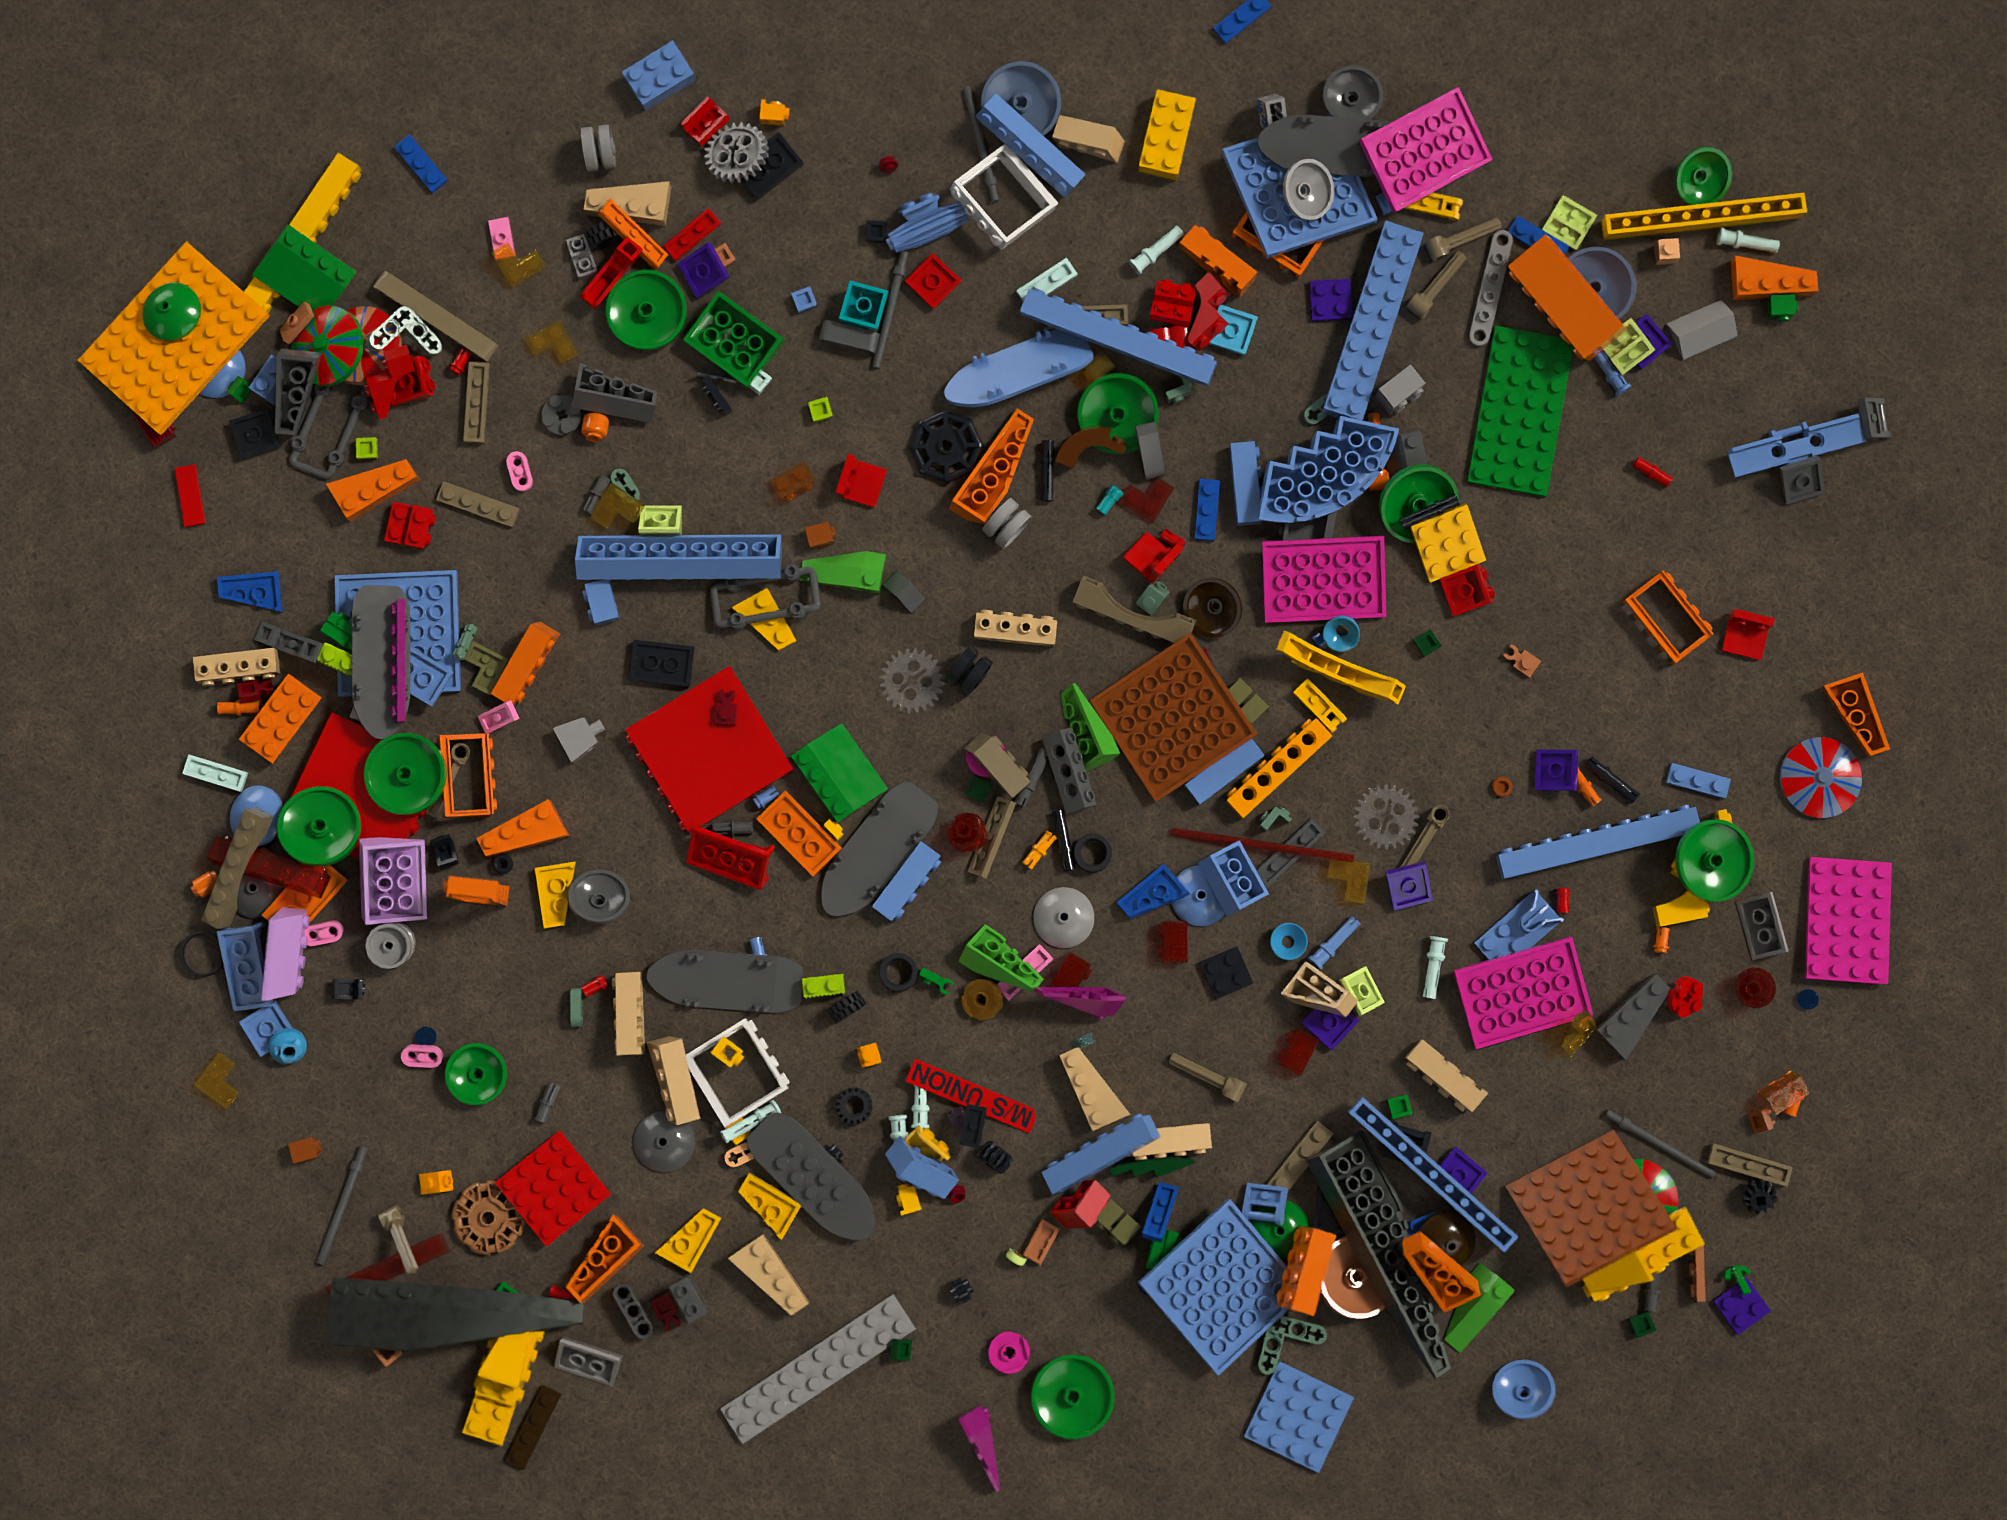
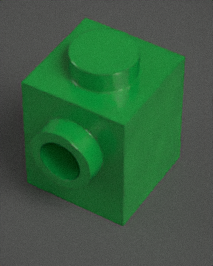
M1795 294L1770 295L1767 298L1768 319H1778V322L1790 321V318L1798 312L1799 307L1798 301L1795 300Z

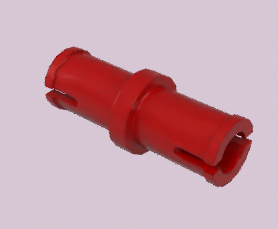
M1640 456L1636 458L1632 465L1633 468L1645 474L1647 479H1653L1665 488L1669 486L1673 479L1672 476L1658 469L1659 466L1650 464Z

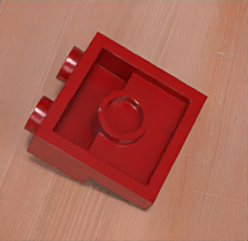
M1169 279L1157 280L1150 320L1189 327L1197 288L1192 287L1188 283H1183L1182 285L1174 284Z
M411 357L415 371L402 376L396 382L391 399L392 406L396 407L411 401L417 402L434 396L433 390H435L436 386L429 376L431 364L425 357Z
M393 501L384 541L425 550V545H430L432 534H428L430 526L434 527L436 519L433 509Z
M1476 564L1440 578L1453 617L1494 603L1493 598L1496 595L1493 587H1488L1486 579L1489 578L1485 567L1482 568L1481 565Z

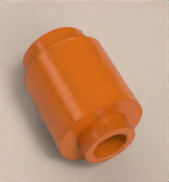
M215 870L212 872L208 871L192 881L193 886H191V889L196 897L201 896L205 898L212 893L219 876Z

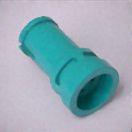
M1112 484L1108 487V490L1105 492L1106 495L1096 507L1105 516L1114 503L1118 502L1124 494Z

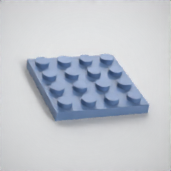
M1278 1361L1277 1368L1271 1376L1244 1437L1319 1473L1354 1397Z

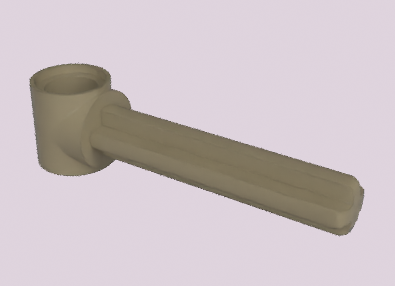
M1495 218L1446 239L1436 236L1424 244L1432 262H1435L1437 258L1448 256L1451 249L1501 229V222L1498 218Z
M1458 251L1423 293H1416L1406 308L1420 319H1423L1433 307L1432 300L1465 262L1466 256Z
M463 742L454 744L450 752L452 784L461 764L465 765L470 754L468 745ZM462 746L466 749L467 753L464 757H457L454 751L457 747ZM441 795L426 810L427 815L434 818L438 816L444 803L441 801Z
M1438 805L1432 808L1426 818L1429 820L1401 867L1417 863L1438 828H1443L1450 816L1449 810L1445 806ZM1437 809H1442L1445 812V817L1441 821L1434 817V812Z
M1173 1053L1169 1059V1064L1222 1089V1095L1236 1102H1239L1247 1086V1083L1233 1076H1229L1227 1079L1176 1053Z
M396 1204L378 1214V1217L385 1230L391 1231L406 1272L408 1274H415L418 1270V1265L402 1228L406 1219L404 1215H401V1209Z

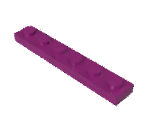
M397 599L395 604L391 605V616L395 617V625H391V636L395 637V645L391 646V657H395V665L391 666V677H395V685L391 687V697L395 698V706L391 707V717L395 718V723L403 724L406 721L405 599Z

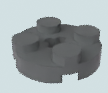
M555 395L545 403L542 409V421L551 433L565 436L575 432L580 427L583 418L582 411L578 408H572V397ZM564 410L567 418H563L560 421L557 413Z

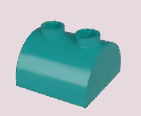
M850 280L839 320L846 325L874 332L878 331L889 291Z

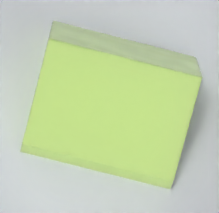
M641 506L639 534L682 535V506Z
M1366 966L1338 980L1340 986L1358 1000L1352 1008L1356 1017L1385 1003Z

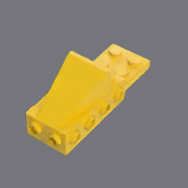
M1684 1206L1669 1214L1677 1230L1583 1278L1582 1280L1585 1285L1582 1288L1587 1298L1592 1297L1594 1302L1597 1300L1601 1302L1610 1297L1609 1294L1615 1291L1622 1292L1626 1290L1629 1285L1650 1282L1654 1280L1651 1273L1658 1274L1666 1269L1665 1266L1669 1265V1262L1705 1245L1686 1207Z
M534 1330L523 1332V1334L504 1335V1337L489 1339L487 1348L490 1349L488 1355H484L482 1359L481 1369L474 1382L473 1387L476 1388L475 1397L463 1433L501 1446L503 1445L515 1407L518 1402H522L525 1393L522 1389L524 1383L529 1381L532 1372L529 1368L531 1362H535L538 1354L536 1350L537 1344L542 1342L545 1331L535 1332Z

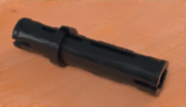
M1042 440V458H1040V463H1042L1041 501H1054L1053 483L1054 464L1056 463L1054 458V440Z
M1453 494L1441 501L1436 500L1434 504L1400 517L1399 521L1403 530L1438 514L1441 516L1445 511L1460 506L1456 494Z
M1593 756L1584 764L1585 767L1598 776L1597 779L1606 782L1630 801L1631 804L1639 797V792L1611 772L1610 767H1605Z
M1065 810L1053 811L1052 815L1059 844L1058 854L1061 856L1063 872L1076 870L1073 858L1074 848L1071 847Z

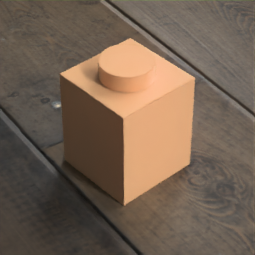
M1679 238L1660 239L1655 243L1656 265L1676 264L1680 259Z

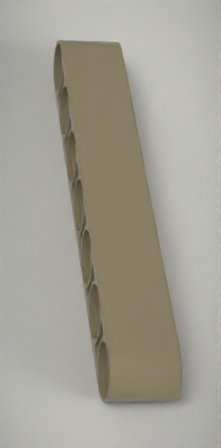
M384 270L373 285V288L378 292L384 293L383 295L395 303L398 302L401 307H409L422 321L428 325L431 324L433 328L445 336L448 335L451 340L462 347H466V350L479 358L481 357L483 361L488 362L498 348V345L491 339Z

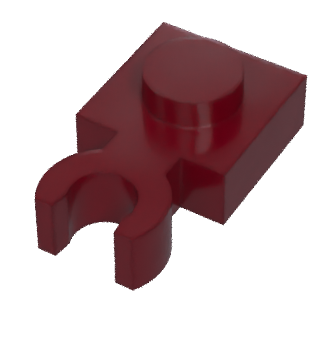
M257 680L237 683L240 703L261 700V695L272 696L274 693L272 680H265L261 684H258Z
M721 689L719 696L722 704L716 703L715 724L736 725L737 704H731V701L735 698V691L731 690V696L726 698L724 697V690Z
M670 1292L651 1299L650 1302L658 1320L665 1319L664 1328L667 1332L670 1331V1322H675L677 1328L680 1327L679 1318L673 1315L678 1313V1309Z

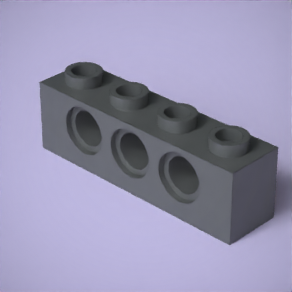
M1062 729L1043 736L1042 740L1066 814L1079 812L1097 805L1073 729Z

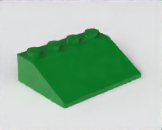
M288 224L282 229L252 276L298 307L304 301L307 302L313 311L322 306H332L347 287L356 271Z
M720 291L715 294L683 339L746 387L753 383L786 342L785 338Z
M842 723L791 755L838 824L888 790Z

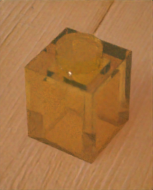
M1101 351L1083 368L1084 372L1082 374L1090 383L1104 375L1110 374L1114 371L1115 366Z

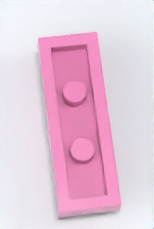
M1039 944L1022 961L1028 962L1039 973L1053 960V957ZM1001 981L997 984L1001 993L1008 1001L1022 989Z

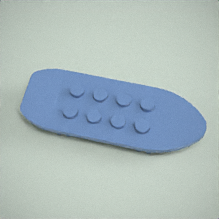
M1044 328V334L1041 335L1040 331H1037L1036 337L988 356L981 353V359L973 356V362L962 368L949 381L944 391L945 398L949 403L962 407L991 405L1081 370L1094 359L1093 352L1087 340L1058 329L1049 332L1047 328Z

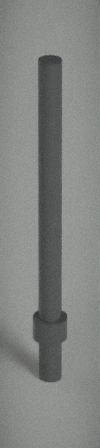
M968 86L963 88L982 161L988 157L980 122L975 117L977 110L972 90ZM990 166L984 171V182L989 190L991 202L994 203L999 201L996 189V177L993 176Z
M905 251L900 252L898 264L894 268L893 274L895 276L872 363L873 368H880L902 277H905V265L908 257V252Z
M1610 1110L1606 1112L1605 1117L1618 1124L1619 1128L1634 1133L1711 1179L1714 1177L1715 1171L1634 1125L1627 1117H1621Z
M360 1145L355 1161L352 1160L349 1177L317 1259V1263L324 1265L357 1176L359 1172H362L363 1160L368 1150L367 1147Z

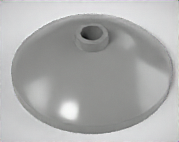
M1302 159L1295 162L1288 169L1283 182V194L1290 211L1301 219L1315 220L1325 215L1330 209L1334 199V183L1330 172L1321 162L1314 159Z
M1068 887L1055 888L1045 893L1037 902L1033 915L1034 926L1038 935L1047 944L1057 948H1071L1082 943L1091 933L1094 925V910L1088 898L1078 890ZM1066 913L1068 919L1062 921L1060 918L1061 914Z

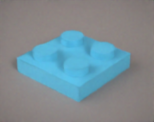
M1219 305V313L1229 324L1209 344L1245 356L1258 317Z

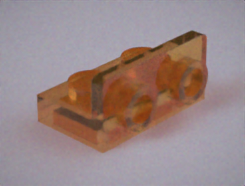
M805 461L770 480L781 502L785 500L786 502L792 501L797 497V493L802 490L808 492L817 483Z
M1792 1070L1758 1092L1761 1099L1770 1105L1775 1114H1779L1810 1093L1802 1077Z

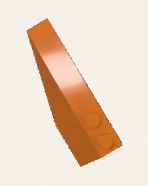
M1018 408L953 498L949 508L951 511L965 520L986 524L1008 492L1034 421L1032 417Z

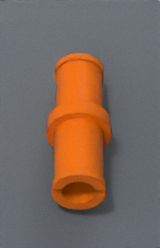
M236 700V702H218V715L236 714L241 716L248 713L258 714L260 712V701L240 703V700Z
M1578 768L1577 791L1582 793L1590 807H1593L1601 801V798L1592 788V783L1586 780Z

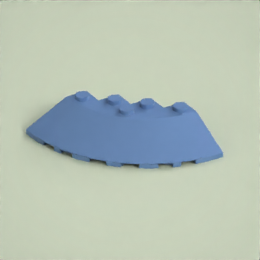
M1340 416L1335 422L1333 434L1316 431L1312 436L1310 449L1293 446L1289 451L1287 464L1270 461L1266 465L1258 520L1277 523L1308 521L1323 517L1348 505L1359 497L1381 473L1393 451L1399 429Z

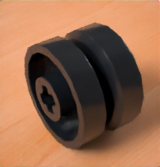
M971 645L958 658L944 679L951 687L956 686L963 679L958 692L966 698L981 684L993 665V662L986 656L981 657L974 664L978 658L979 651Z

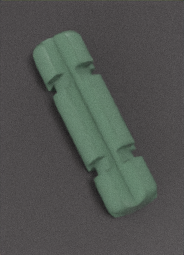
M467 624L464 633L461 635L456 646L458 649L455 648L453 657L456 660H464L467 654L465 651H468L474 638L473 636L477 632V627L473 624Z

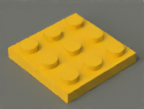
M1467 504L1445 511L1441 516L1438 514L1410 527L1429 582L1486 561Z

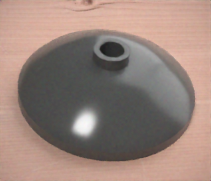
M1345 66L1336 70L1326 81L1323 90V101L1326 110L1332 117L1371 120L1381 108L1383 89L1379 79L1370 70L1360 66ZM1353 96L1355 101L1350 102L1348 97Z
M250 858L239 886L238 908L236 911L238 914L251 919L264 918L262 913L287 887L285 875L275 863L263 858ZM252 884H256L257 889L255 891H251L250 889Z
M591 870L579 875L572 882L569 888L568 901L572 911L582 920L595 924H604L618 919L625 913L630 902V891L626 882L619 875L607 870Z
M658 1111L645 1117L638 1125L634 1134V1150L638 1159L644 1166L656 1172L667 1173L680 1169L689 1161L694 1152L695 1135L689 1122L680 1125L672 1124L666 1117V1111ZM661 1138L667 1140L665 1146L660 1145L659 1141Z

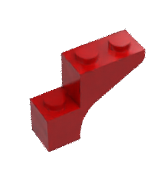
M626 237L579 298L596 310L607 298L617 282L636 262L643 249L629 237Z
M1210 272L1195 285L1201 296V307L1188 336V341L1199 351L1208 346L1210 341L1229 324L1216 308L1225 302L1230 293Z
M407 345L384 351L385 359L382 360L385 371L365 376L368 383L364 385L367 396L372 395L373 401L370 402L373 414L378 413L380 420L388 415L396 382L402 376L415 371Z

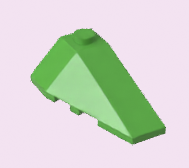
M863 551L803 560L802 568H813L817 573L818 584L879 594L886 554ZM809 575L801 576L800 581L810 582Z
M1073 683L1060 694L1064 717L1069 719L1070 728L1073 729L1076 736V742L1087 772L1109 763L1120 752L1110 731L1076 683Z
M985 924L966 945L959 962L975 973L1034 992V987H1038L1044 979L1028 962H1023L1018 957L1019 952L1015 948L1011 949L1005 943L1006 939L1000 933Z
M1480 1262L1471 1272V1275L1478 1280L1481 1296L1456 1307L1444 1338L1459 1353L1462 1352L1515 1291Z

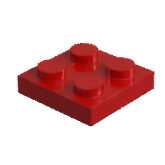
M934 253L905 280V283L933 310L962 282Z

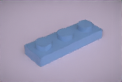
M1671 763L1666 783L1726 799L1731 779Z

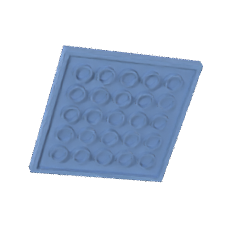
M1258 138L1222 149L1224 160L1266 258L1374 224L1378 220L1359 176L1331 174L1334 183V199L1330 209L1318 219L1304 220L1294 215L1285 202L1283 182L1288 169L1275 164L1262 153L1258 147Z
M457 570L335 575L336 613L339 614L341 611L350 617L349 622L351 623L352 604L358 590L362 586L400 587L406 595L410 607V646L454 672L442 692H461L460 661L453 657L455 648L458 649L456 646L460 640ZM336 643L337 648L352 654V652ZM337 671L338 696L351 697L352 677Z
M1228 1198L1138 1282L1218 1376L1288 1310L1277 1306V1294L1282 1288V1276L1287 1266Z

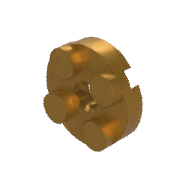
M991 979L974 980L964 989L962 1006L971 1017L978 1020H987L997 1015L1003 1007L1001 990ZM980 994L986 997L985 1005L983 1002H978Z

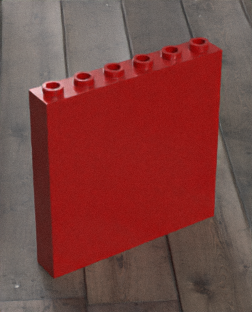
M730 666L625 729L628 733L625 736L631 746L635 745L638 749V752L635 753L641 763L645 762L649 767L646 770L652 781L656 779L660 785L657 787L662 798H668L670 802L667 805L673 815L677 814L679 816V826L683 832L688 831L690 835L695 825L701 828L794 771ZM721 689L724 690V697L726 698L731 696V690L735 691V698L731 701V704H737L736 725L715 724L716 703L722 704L719 696Z
M331 712L291 797L311 787H330L343 792L354 802L361 818V834L359 839L378 837L410 839L412 835H416L420 824H418L420 817H424L426 814V810L417 814L399 815L384 810L374 802L365 785L364 769L370 752L382 740L373 738L363 726ZM359 840L349 856L358 860Z

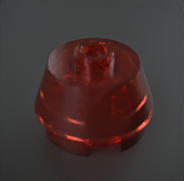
M967 812L956 815L951 827L947 828V838L952 847L960 852H971L981 849L988 837L987 829L981 817Z
M1753 967L1739 974L1735 983V992L1738 999L1744 1005L1751 1008H1761L1773 1000L1776 993V984L1769 972Z

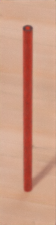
M1172 828L1171 836L1224 844H1233L1240 840L1244 847L1346 862L1354 861V854L1178 828Z

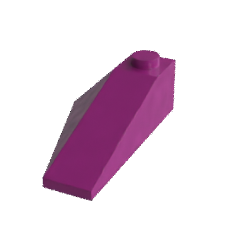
M1034 987V991L1044 997L1090 1013L1095 1018L1105 1019L1106 1016H1114L1126 1001V996L1109 987Z
M980 1404L959 1415V1421L970 1443H973L976 1454L983 1463V1467L995 1491L998 1492L1000 1491L991 1423L989 1421L992 1416L988 1408H983Z

